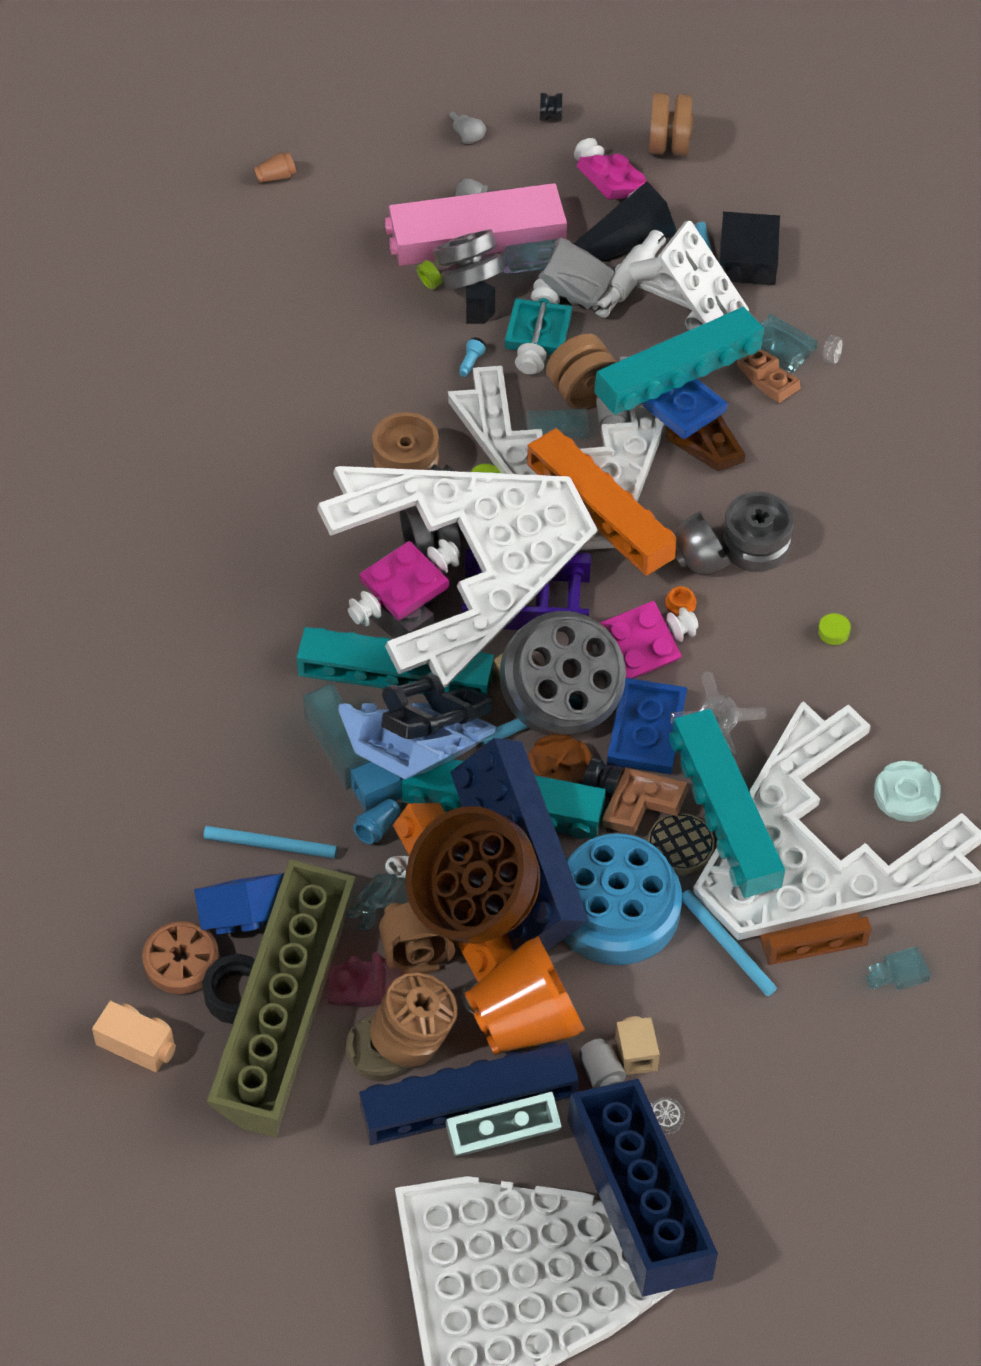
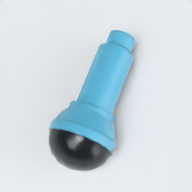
M474 337L466 343V355L459 374L463 377H466L471 372L477 358L486 351V344L481 338Z

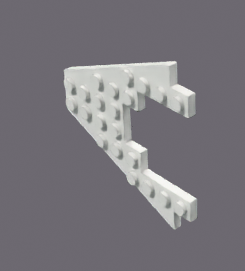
M630 356L620 357V361ZM503 367L473 368L475 389L448 391V403L493 464L499 469L500 473L537 475L527 465L528 444L543 436L542 429L512 431ZM641 404L636 405L631 410H627L629 422L601 425L603 447L580 449L584 454L590 455L595 464L604 472H608L621 488L629 491L637 502L666 426ZM597 531L581 550L615 547Z
M338 466L335 467L333 474L343 495L323 501L317 507L330 536L415 505L429 532L456 522L458 523L483 572L459 581L457 585L469 611L387 641L385 645L398 674L428 664L432 673L439 677L444 688L582 549L598 530L575 485L568 476Z
M803 701L797 708L749 791L785 868L782 887L744 898L740 888L734 887L729 875L730 866L727 859H722L716 848L697 880L693 894L737 940H742L978 884L981 882V872L965 855L981 844V830L961 813L889 866L866 843L840 861L799 820L816 808L820 801V798L802 779L867 735L871 725L849 704L824 721Z

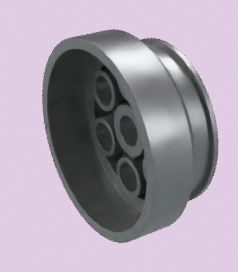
M555 611L531 620L510 639L500 663L501 690L510 710L527 727L545 735L574 736L594 728L612 714L620 702L625 687V662L615 638L599 622L577 612ZM556 631H563L567 634L569 639L567 646L557 642ZM587 642L596 644L599 650L598 657L588 654L586 650ZM533 651L540 652L544 656L545 664L543 667L537 666L532 661ZM564 662L570 663L574 667V678H569L563 673L562 665ZM594 674H599L604 678V689H599L594 685ZM540 683L550 687V699H545L539 694L538 686ZM570 694L580 698L582 702L580 710H575L570 706Z

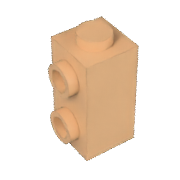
M109 1001L92 1028L97 1046L155 1073L159 1071L163 1063H168L175 1052L176 1045L174 1044L170 1026L159 1018L154 1017L150 1019L141 1015L137 1009L128 1004L119 1005Z

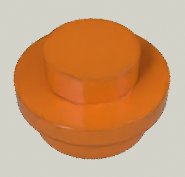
M684 586L673 588L665 598L666 609L675 616H679V609L682 607L686 608L688 612H694L697 600L695 595L689 588Z

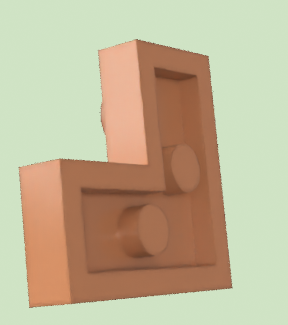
M625 768L602 818L603 827L635 835L646 809L678 816L689 791L688 782Z

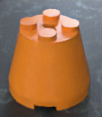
M539 936L523 943L475 986L464 992L472 1010L479 1009L473 1014L481 1031L485 1035L491 1033L486 1039L495 1056L504 1052L572 1038L585 1031Z

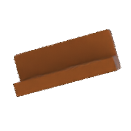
M858 912L759 935L768 965L867 946L872 928L868 917L860 918Z

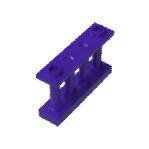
M466 549L465 578L483 573L472 550ZM577 553L550 580L568 582L567 608L548 607V582L536 595L535 607L525 606L503 629L519 630L536 617L555 611L577 612L589 617V609L580 608L581 582L590 583L591 554ZM462 604V613L469 611L466 604Z

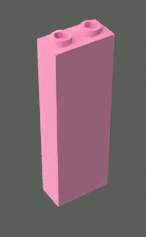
M556 183L389 205V217L384 218L386 234H392V238H389L391 255L397 256L399 266L422 263L425 260L430 262L436 261L433 249L459 236L492 229L497 245L485 254L555 245V241L560 237L567 238V221Z

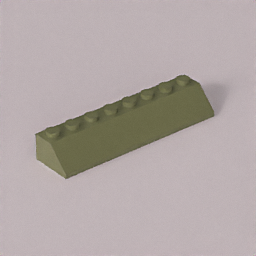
M289 859L207 1100V1105L241 1129L274 1138L277 1137L354 897L356 876Z

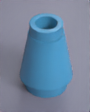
M386 799L384 802L357 816L356 822L353 825L355 835L365 844L379 842L397 816L400 815L401 809L399 805L392 799Z

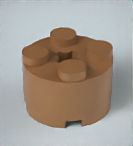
M409 902L404 904L392 903L384 909L385 915L380 921L379 931L389 969L394 971V968L399 969L402 975L416 972L430 974L439 970V963L446 958L448 962L453 958L455 953L453 940L439 935L423 925L414 914Z

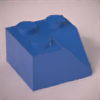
M284 873L236 879L194 889L201 930L215 928L216 934H224L236 931V926L241 925L242 931L262 928L261 921L264 922V926L267 925Z

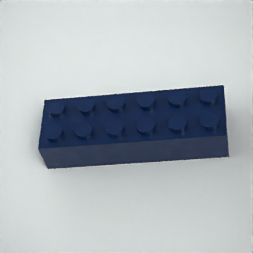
M493 738L453 769L450 774L462 807L478 806L493 810L515 822L528 836L540 869L539 892L528 916L520 925L508 932L514 951L526 941L539 936L545 950L548 951L588 923L589 919L522 741ZM501 843L497 846L495 854L499 852ZM518 869L514 872L512 881L517 877ZM504 901L499 905V910L503 908Z
M634 1079L571 1093L567 1121L641 1296L644 1297L713 1280L718 1252L640 1080Z

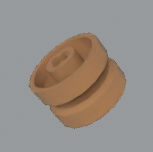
M654 92L649 154L663 155L666 151L667 137L672 138L671 151L673 155L688 156L689 139H692L694 113H691L692 95L678 94L675 98V110L669 111L670 97L668 93Z
M580 334L568 339L553 352L546 365V375L571 409L577 411L589 410L596 407V399L598 397L594 393L596 372L617 361L598 336Z
M394 413L383 418L375 426L372 435L374 468L432 470L433 464L440 466L438 430L430 419L417 413Z

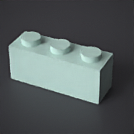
M553 1092L448 1118L445 1122L454 1158L559 1131L562 1127Z

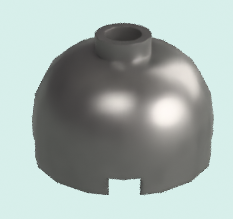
M701 511L688 517L680 524L675 534L677 538L676 546L678 548L675 551V557L681 567L688 565L693 572L712 574L731 564L728 557H725L721 550L723 549L706 519L703 518Z

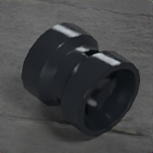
M593 757L587 766L582 785L606 789L605 796L612 798L625 768L618 765H605L603 760Z

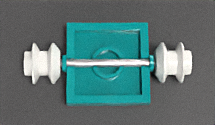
M540 278L534 282V290L531 294L532 301L515 298L505 338V349L518 350V356L515 359L516 367L529 375L540 373L544 368L546 356L552 355L560 345L566 342L572 317L573 306L560 305V296Z

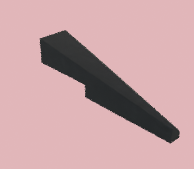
M646 181L573 244L589 252L601 262H605L628 254L634 246L642 244L652 230L660 231L663 234L662 237L670 239L675 235L677 229L667 202Z

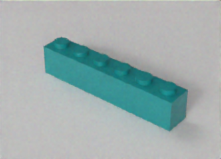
M743 306L596 372L594 393L614 415L625 410H631L636 405L650 399H655L674 388H680L687 382L704 377L710 372L723 366H728L747 355L755 354L758 350H761L765 328Z
M305 627L296 657L298 676L381 689L391 685L399 687L418 681L423 675L432 673L429 665L425 664L398 674L385 648L387 641L391 640L390 638L364 636L354 632L330 631L325 628ZM481 651L445 688V692L462 687H471L489 696L493 680L494 654H487Z
M711 708L674 718L673 730L669 733L671 747L674 752H679L682 772L685 778H690L694 785L692 787L694 799L698 805L702 804L705 810L704 817L708 830L715 832L718 839L717 849L722 859H727L730 866L729 875L733 886L740 888L744 898L781 888L785 868Z
M453 759L428 772L403 779L401 783L402 801L408 803H440L445 812L462 807L450 772L464 761ZM535 775L555 831L572 835L578 839H593L597 837L604 811L606 789Z

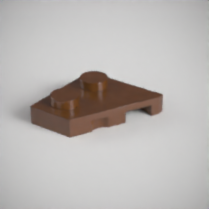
M721 415L686 439H682L670 428L666 431L668 441L716 471L745 462L746 454Z

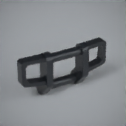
M429 673L423 675L418 681L399 687L391 685L383 689L382 697L389 711L383 713L381 727L404 739L427 737L435 734L438 729L456 723L466 724L490 713L493 698L471 687H462L445 692L439 677ZM423 693L432 710L441 715L434 717L408 704L407 697Z

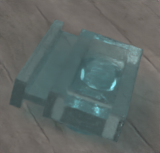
M771 313L765 322L762 321L760 323L765 328L761 349L779 359V366L790 373H793L809 357V353L812 350L815 351L817 349V340Z

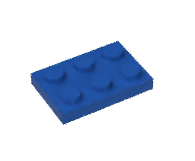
M696 378L685 383L680 388L667 391L655 399L641 403V405L682 439H686L725 413L728 403Z
M626 678L624 691L618 703L607 764L672 774L676 752L671 747L669 733L673 730L674 718L683 716L687 687Z

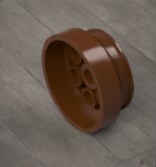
M460 807L436 818L416 840L406 867V892L414 914L428 929L457 942L481 943L512 931L528 916L538 896L540 869L528 836L515 822L484 807ZM501 843L499 852L495 854L497 846ZM470 849L469 856L465 859V854ZM518 869L517 877L512 881V876ZM487 875L486 882L481 886L482 879ZM456 881L455 887L451 891V886ZM504 901V906L498 913L499 905ZM472 908V914L467 919L468 911Z

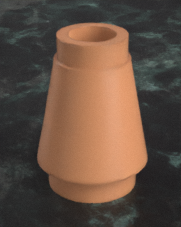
M281 151L257 167H254L259 184L291 178L292 174L297 173L290 152L283 154Z

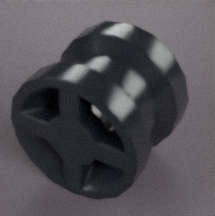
M541 93L540 120L554 118L556 121H562L563 93H557L555 96Z

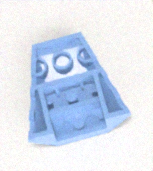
M363 703L361 710L354 709L350 704H340L338 709L354 752L403 779L428 772L455 759L494 734L496 726L477 718L466 724L456 723L438 729L435 734L427 737L404 739L381 727L382 715L384 712L389 711V709H376L377 705L374 703ZM413 703L412 705L434 717L441 715L432 710L429 703Z

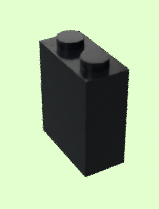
M723 211L719 264L731 282L775 285L778 267L780 215Z

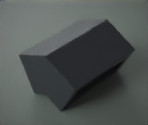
M479 281L476 285L466 286V324H485L495 314V287L484 281Z

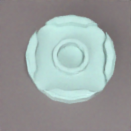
M898 761L890 763L878 774L875 780L874 798L878 807L887 816L898 821L915 822L923 820L935 811L940 800L941 786L936 775L931 770L929 773L923 768V765L917 762Z

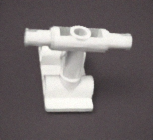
M690 220L682 224L656 258L655 254L665 244L666 238L662 237L663 234L660 231H650L644 242L634 246L622 263L616 266L607 290L593 305V310L600 306L595 313L600 317L606 318L615 305L626 300L637 286L692 310L685 320L688 330L743 306L749 311L736 288Z

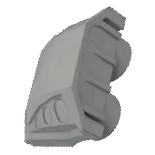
M560 237L555 241L556 248L546 268L538 277L559 296L566 297L572 305H582L589 309L607 290L615 271L589 252Z

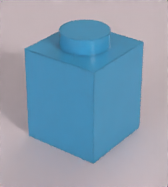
M373 762L350 770L352 790L365 812L386 799L396 801L402 798L401 783L403 778Z

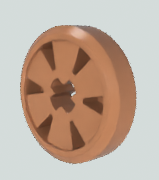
M175 921L159 927L149 936L142 952L144 970L150 982L158 989L172 994H187L201 989L206 970L216 960L220 959L218 945L213 934L208 929L201 930L200 924L191 921ZM182 952L187 954V960L182 958L180 962L175 961L176 954L178 956Z

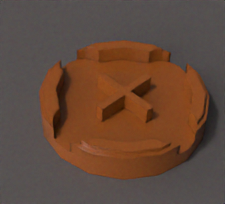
M548 735L540 738L534 743V747L528 753V759L534 775L577 784L583 783L587 766L592 759L591 752L586 744L581 740L578 742L572 739L571 735Z

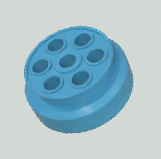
M607 834L583 843L566 859L589 919L588 923L563 939L571 949L583 957L598 963L628 965L654 956L670 942L680 920L682 889L673 867L654 845L632 835ZM632 863H638V864H640L641 866H636V865H633ZM580 882H585V883H588V884H590V885L581 886V885H579L578 883H580ZM613 886H621V887H623V889H619V890H618V889H614V888H612V887H613ZM652 889V890H656V891H658V892H657V893H649V892H647L646 890ZM596 909H597V910H602V911H604V912L598 914V913L592 912V910H596ZM628 913H634V914H637L638 916H637V917H629V916H627L626 914H628Z

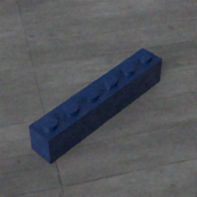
M549 1043L541 1046L538 1050L525 1053L515 1051L500 1059L491 1061L486 1059L477 1060L471 1063L470 1066L462 1068H443L435 1074L428 1076H409L401 1082L390 1085H372L366 1090L359 1092L360 1108L371 1146L446 1128L445 1122L448 1118L548 1092H553L555 1101L570 1098L571 1093L578 1092L579 1078L568 1043L559 1045Z

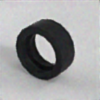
M242 954L226 955L216 960L206 970L203 979L205 1004L210 1013L221 1022L233 1024L240 1003L230 1004L223 1002L216 995V987L223 979L231 975L241 974L250 976L255 959L251 956Z

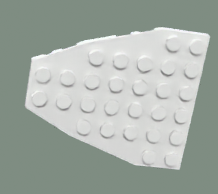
M469 1176L395 1188L424 1366H555L612 1336L673 1291L669 1290L644 1297L641 1296L602 1201L594 1200L595 1195L536 1186L535 1189L513 1187V1182L501 1181V1185L479 1182L477 1177Z

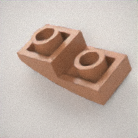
M763 349L758 350L753 355H747L737 360V366L747 378L778 403L801 389L800 379L780 369L779 359Z

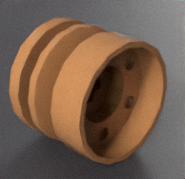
M416 972L398 977L386 991L381 1004L371 1020L369 1033L373 1046L382 1057L395 1065L409 1068L422 1066L431 1061L456 1021L458 1007L453 993L445 983L432 975Z

